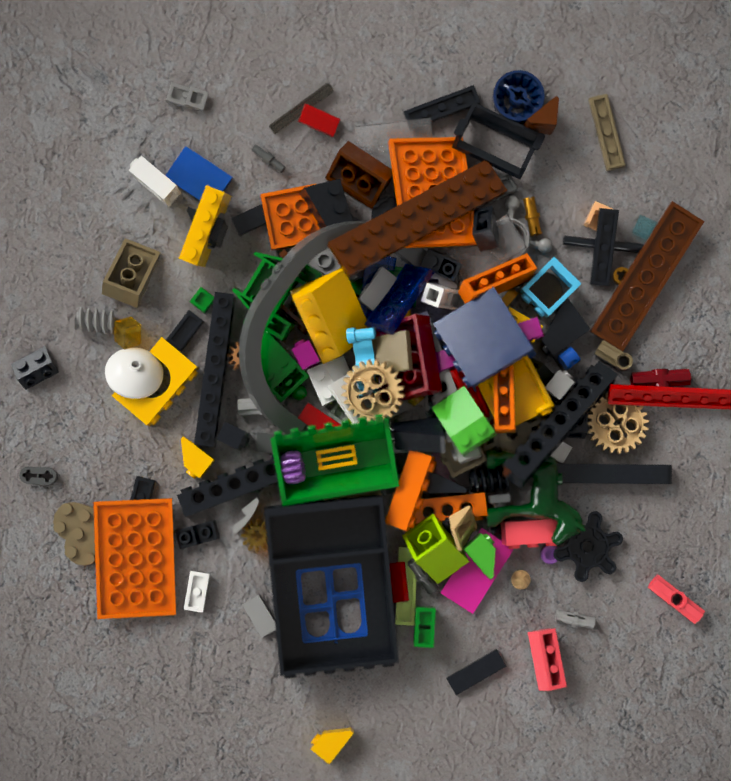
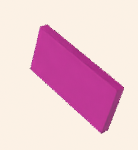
M483 528L478 533L488 534L495 542L492 545L495 548L494 577L491 580L487 578L465 552L469 563L454 572L440 592L472 614L514 550L502 545V540Z

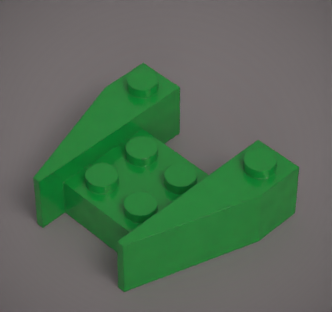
M254 252V255L262 259L247 287L244 291L239 288L232 289L248 310L261 290V284L267 278L269 279L273 273L274 266L281 262L283 258ZM306 264L273 309L266 323L265 330L280 340H286L296 323L279 314V311L290 295V291L293 290L297 282L304 285L325 274Z

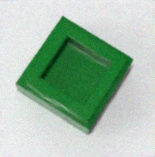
M200 287L189 302L203 313H206L214 302V296Z

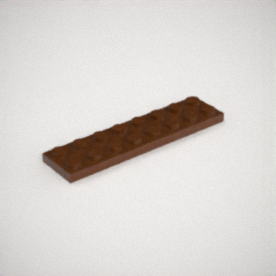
M671 201L589 332L623 352L705 221Z

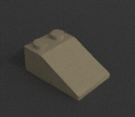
M125 238L103 280L102 294L138 308L160 252Z

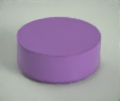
M545 545L540 551L542 561L547 564L556 563L557 560L554 558L553 553L557 547Z

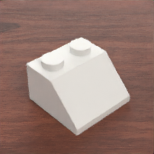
M344 356L307 370L322 406L336 401L327 387L345 376L350 370Z

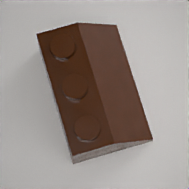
M347 141L338 151L325 179L328 181L340 179L343 190L373 209L388 187L393 174L391 168L350 141Z

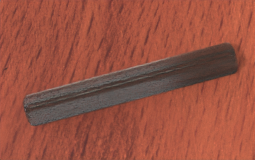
M326 83L269 125L271 131L277 134L300 117L305 104L315 106L333 93L332 86Z

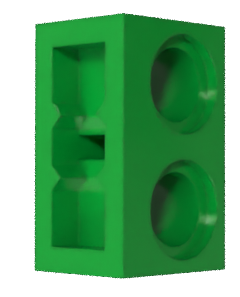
M415 605L414 647L434 648L435 606Z

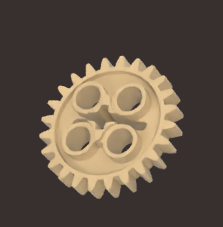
M368 359L366 365L361 361L359 362L360 368L354 365L352 367L354 372L351 370L347 372L350 378L345 377L343 379L347 384L341 386L342 389L346 390L341 396L347 397V400L343 403L351 405L347 410L354 409V417L360 414V417H367V421H372L373 418L375 420V415L383 414V419L387 418V415L389 417L394 416L392 410L395 412L399 411L397 405L403 404L399 398L405 396L404 393L400 392L405 386L399 385L403 378H396L399 372L393 373V366L386 368V361L379 365V359H376L374 364H372L371 359ZM375 374L381 375L382 383H377L374 380ZM357 381L363 382L364 390L358 389ZM385 384L389 385V387L381 389L375 394L371 393L365 397L358 398V395L366 393L371 389H376ZM382 392L389 394V401L383 400ZM365 399L372 402V408H367L364 405Z
M607 393L605 399L602 397L599 403L597 402L594 408L590 410L592 415H588V420H590L588 427H591V429L588 430L587 434H593L590 440H597L596 447L600 444L603 445L602 451L609 448V453L612 454L614 449H616L619 455L623 449L625 453H628L629 447L634 450L636 448L635 444L640 445L642 443L639 438L644 439L646 437L642 432H646L649 429L644 426L649 420L643 419L647 412L641 413L640 410L644 406L608 404ZM616 406L622 407L623 410H624V413H623V414H618V413L615 411V407H616ZM599 417H606L608 424H602L599 421ZM619 420L620 424L615 426L613 423ZM626 422L633 423L634 430H629L626 427ZM611 432L618 434L619 439L617 441L611 439Z

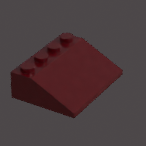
M413 314L375 328L376 337L405 330L410 331L413 370L399 372L396 376L397 379L403 378L399 385L405 386L403 390H400L401 393L405 394L403 398H399L401 401L442 392L429 316ZM378 376V383H382L381 376ZM382 385L379 387V389L381 390L389 387V385ZM382 392L383 400L389 401V394Z

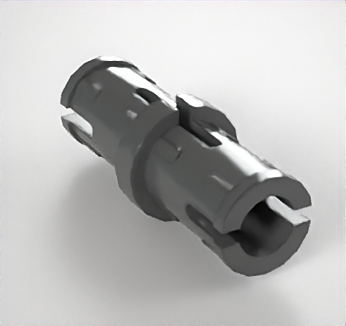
M414 558L410 559L407 565L415 574L417 582L423 585L428 594L435 593L438 590V586L415 562Z

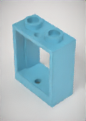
M553 257L520 290L521 298L528 304L531 302L536 307L534 310L539 316L548 318L582 283ZM549 268L570 288L550 309L529 290Z

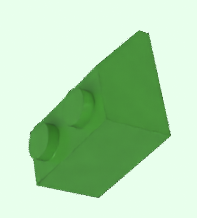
M478 533L463 547V550L485 576L491 580L494 577L495 548L492 545L495 542L488 534Z

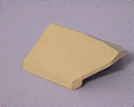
M466 506L449 516L451 531L458 551L463 550L472 532L477 530L471 506Z

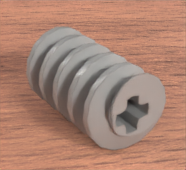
M80 307L75 316L74 329L77 330L80 327L81 331H85L87 328L89 332H92L95 328L96 333H100L103 330L104 334H107L110 330V333L114 335L117 321L116 316H114L113 310L110 311L109 315H106L105 309L99 314L97 308L94 313H91V309L88 307L85 313L83 307Z

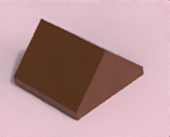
M555 96L529 117L524 126L538 133L552 135L557 125L559 98Z

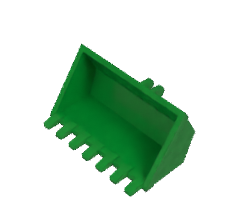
M383 414L375 415V420L366 421V417L358 418L359 423L350 424L349 420L341 421L342 426L333 427L332 423H325V429L316 430V426L313 425L308 426L307 432L300 433L299 428L291 429V434L283 435L282 431L274 432L275 437L270 439L282 506L399 487L388 418L383 419ZM355 445L358 464L319 471L316 451ZM345 450L322 454L321 458L349 454L352 451ZM287 451H298L301 453L306 470L303 482L298 484H288L285 482L280 465L283 453H287ZM353 457L322 462V464L325 466L353 461Z

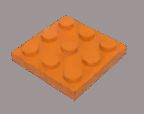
M316 184L260 194L271 251L294 247L305 237L320 229L314 215L309 211L306 201L300 195L304 187Z

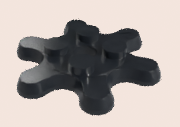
M593 511L588 515V521L584 525L586 531H581L580 534L572 536L568 539L565 546L556 548L553 553L557 561L567 559L574 561L576 564L574 577L579 582H584L588 579L589 571L593 567H600L606 574H613L616 571V564L609 558L608 554L612 547L621 545L623 536L619 532L604 533L601 530L602 515L597 511ZM586 541L592 543L593 547L590 552H586L583 549V544Z

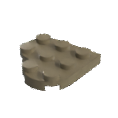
M77 502L62 504L54 515L53 528L59 536L65 539V555L77 565L93 564L95 562L94 508Z

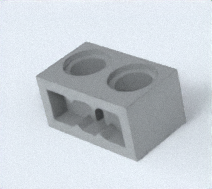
M559 370L545 386L551 400L556 404L559 403L574 384L572 375L565 370L563 372Z

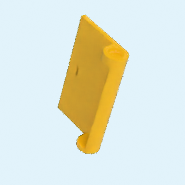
M526 356L514 363L515 424L518 426L540 414L542 416L553 412L554 404L531 359ZM494 376L479 384L478 387L494 417Z

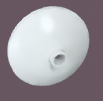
M136 347L124 348L109 358L105 368V378L109 387L120 396L130 399H141L152 395L159 389L163 381V367L159 359L148 350Z

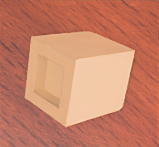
M595 201L585 220L584 226L596 231L599 208H612Z

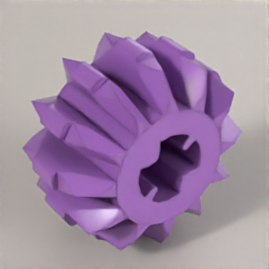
M298 451L283 453L280 465L285 482L288 484L303 482L306 470L301 453Z

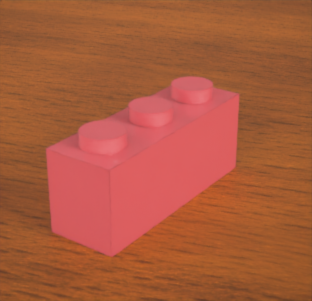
M553 519L502 521V545L508 546V549H519L520 545L526 544L528 548L539 547V543H546V546H557L552 543L551 539L556 529L557 521Z
M547 628L528 632L538 689L541 691H551L567 687L556 629Z

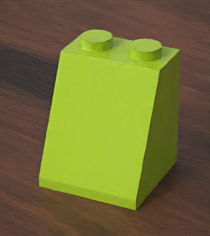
M434 513L402 535L415 562L438 584L469 563L464 551L457 550L453 536L442 526V523Z

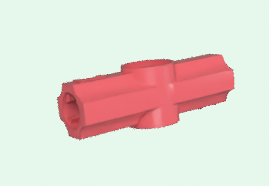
M656 575L647 587L693 624H696L705 612L660 575ZM678 594L680 601L678 604H673L672 598Z

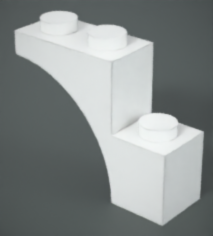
M427 283L421 299L422 302L435 307L456 310L465 304L458 293L459 289H450L437 283Z

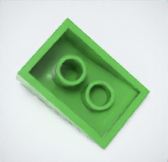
M465 386L432 407L463 456L497 435Z

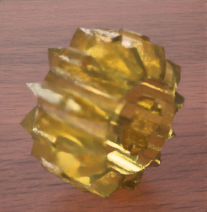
M257 519L255 527L253 522L249 521L248 524L251 529L244 526L243 530L248 533L241 534L242 538L247 537L248 539L242 542L243 545L250 543L249 551L253 546H255V552L257 553L259 552V546L265 551L266 546L264 543L267 544V535L264 529L266 526L265 521L260 526V520ZM256 530L263 536L259 538L260 541H256V538L252 537Z

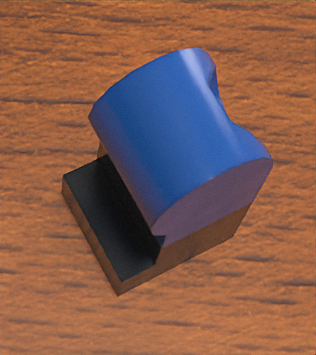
M565 347L552 357L562 372L564 370L567 371L580 361V357L572 347Z

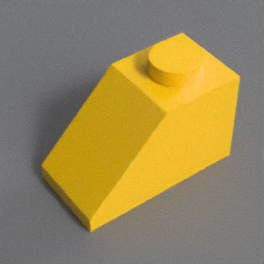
M183 436L181 438L184 467L188 469L186 473L194 479L196 477L202 478L215 462V459Z
M352 728L326 730L321 735L317 733L311 741L313 744L311 750L330 764L354 734V730Z

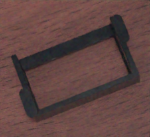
M473 102L466 118L460 119L454 131L456 138L452 148L481 162L485 160L492 167L521 180L534 151L540 149L545 135ZM473 120L531 147L522 167L519 168L462 141L461 138L470 121Z

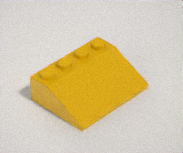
M342 268L290 291L323 364L342 356L353 347V343L349 344L347 341V328H370L350 280Z

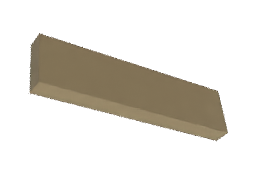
M608 94L590 97L588 102L606 172L624 168L626 165Z

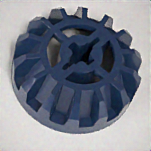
M515 70L508 72L495 85L492 96L494 109L508 119L521 122V124L526 123L529 117L542 108L545 98L544 88L539 79L527 71ZM505 96L509 98V108L505 106ZM521 96V99L515 100V97ZM512 108H515V109L522 108V109L525 110V111L520 112V113H515V112H512L511 110H512Z

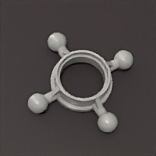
M510 196L505 201V207L508 210L507 217L497 219L496 221L498 227L510 224L520 229L524 236V246L518 254L513 256H503L497 253L495 249L486 250L488 256L495 262L500 263V265L528 253L530 248H536L541 253L546 254L553 247L552 242L547 238L540 241L531 240L528 228L521 221L514 218L515 211L520 206V201L515 196Z

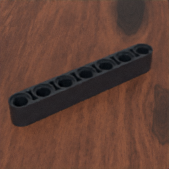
M557 464L558 473H562V483L672 484V465Z

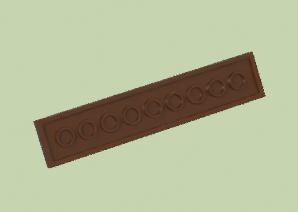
M484 160L328 242L327 246L349 278L502 196L507 192V189L490 163Z

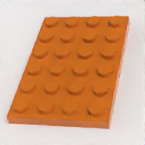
M456 137L389 139L388 145L397 206L468 169L466 154L452 148ZM474 211L404 248L477 245L472 235Z
M172 498L94 501L97 619L176 615Z

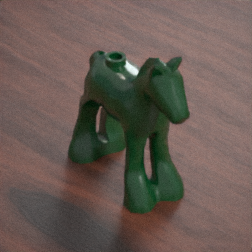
M487 450V469L498 467L505 463L509 457L513 458L516 454L506 451L496 452L494 450ZM552 456L532 476L534 481L530 493V503L488 508V528L496 527L504 519L512 516L556 520L557 526L551 537L552 543L560 545L572 536L580 534L581 531H586L579 512L558 499V485H562V473H558V463ZM519 461L522 465H528L525 461Z

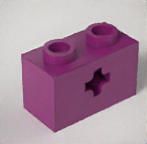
M303 339L294 344L295 348L292 351L302 370L307 372V370L322 364L318 352L311 341Z

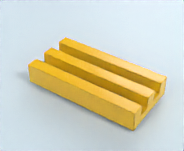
M355 445L316 451L319 471L358 464ZM345 450L352 451L349 454L321 458L322 454ZM353 457V461L325 466L322 464V462Z

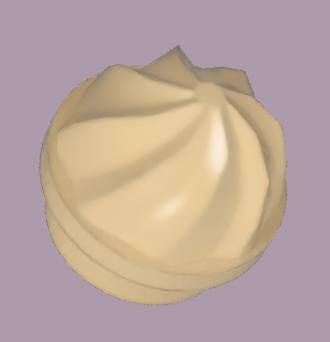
M517 570L511 576V583L517 589H525L530 584V575L524 570Z

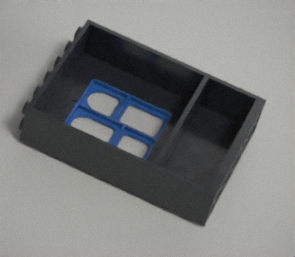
M381 495L312 501L287 506H264L280 676L294 678L296 674L303 673L304 676L316 675V672L324 671V674L335 673L338 669L349 672L354 671L356 667L373 669L375 665L383 664V667H392L394 663H399L383 497ZM341 568H356L358 588L351 591L336 592L334 590L333 571ZM324 571L327 602L305 605L303 602L301 574L304 572ZM358 598L360 601L361 626L356 632L345 633L338 626L336 601ZM327 611L330 621L328 632L320 637L310 635L306 629L305 615L307 613Z

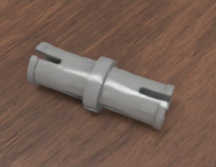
M559 609L555 613V622L570 624L571 627L579 626L591 630L594 629L595 617L583 616L578 612L571 613Z

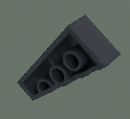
M340 179L304 187L301 190L300 195L306 201L308 209L314 215L320 229L336 223L353 221Z

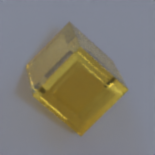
M132 317L115 321V342L124 350L140 345L141 324Z

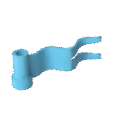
M347 328V341L349 344L353 343L355 365L360 368L359 362L363 361L366 365L368 359H371L372 364H374L375 355L372 339H376L375 328ZM357 381L359 389L364 390L363 382ZM378 388L372 389L374 394L378 391ZM365 393L360 394L359 398L364 397Z

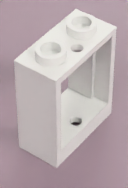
M140 156L139 159H134L130 164L129 171L132 176L168 207L181 194L177 185L144 157Z

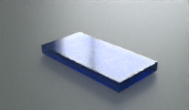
M405 264L390 290L371 313L364 325L367 328L374 327L376 331L393 335L434 272L429 268Z

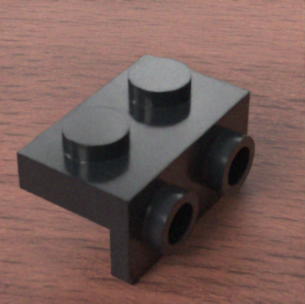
M46 346L11 364L17 381L24 389H29L59 373Z

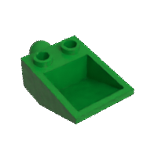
M266 331L263 334L261 343V363L270 391L280 402L284 401L291 393L296 400L304 399L307 395V390L301 384L309 375L306 371L302 370L300 364L280 343Z

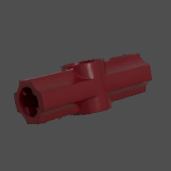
M654 369L647 372H632L630 384L661 387L691 385V373L689 369Z

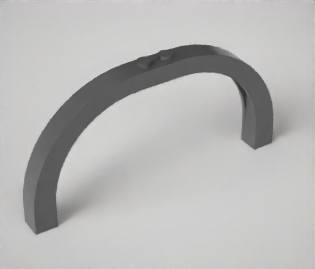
M349 221L332 224L311 233L297 243L283 260L274 266L273 273L269 279L267 278L261 284V290L246 314L239 343V363L245 388L261 414L287 435L291 434V429L299 428L301 433L306 424L277 401L266 382L261 363V343L266 323L279 300L305 265L320 252L329 248L327 246L328 242L366 222ZM403 248L395 252V254L410 267L418 269L427 251L423 248Z

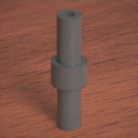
M257 145L252 148V151L261 157L265 164L273 166L280 173L285 170L286 167L277 161L270 152H265Z

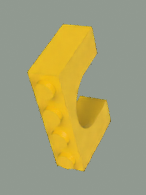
M206 185L179 259L197 266H206L211 253V249L208 248L211 230L219 214L226 213L231 195Z
M163 337L159 339L149 352L168 368L171 377L168 389L162 395L155 398L130 399L120 396L115 392L112 395L147 426L155 425L161 418V412L164 409L167 411L174 403L172 399L184 392L186 389L184 385L189 380L193 381L198 375L197 370L199 368Z

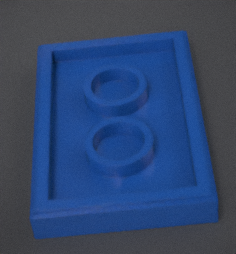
M187 146L184 147L165 175L177 187L198 201L201 200L206 185L224 192L233 179L232 176Z

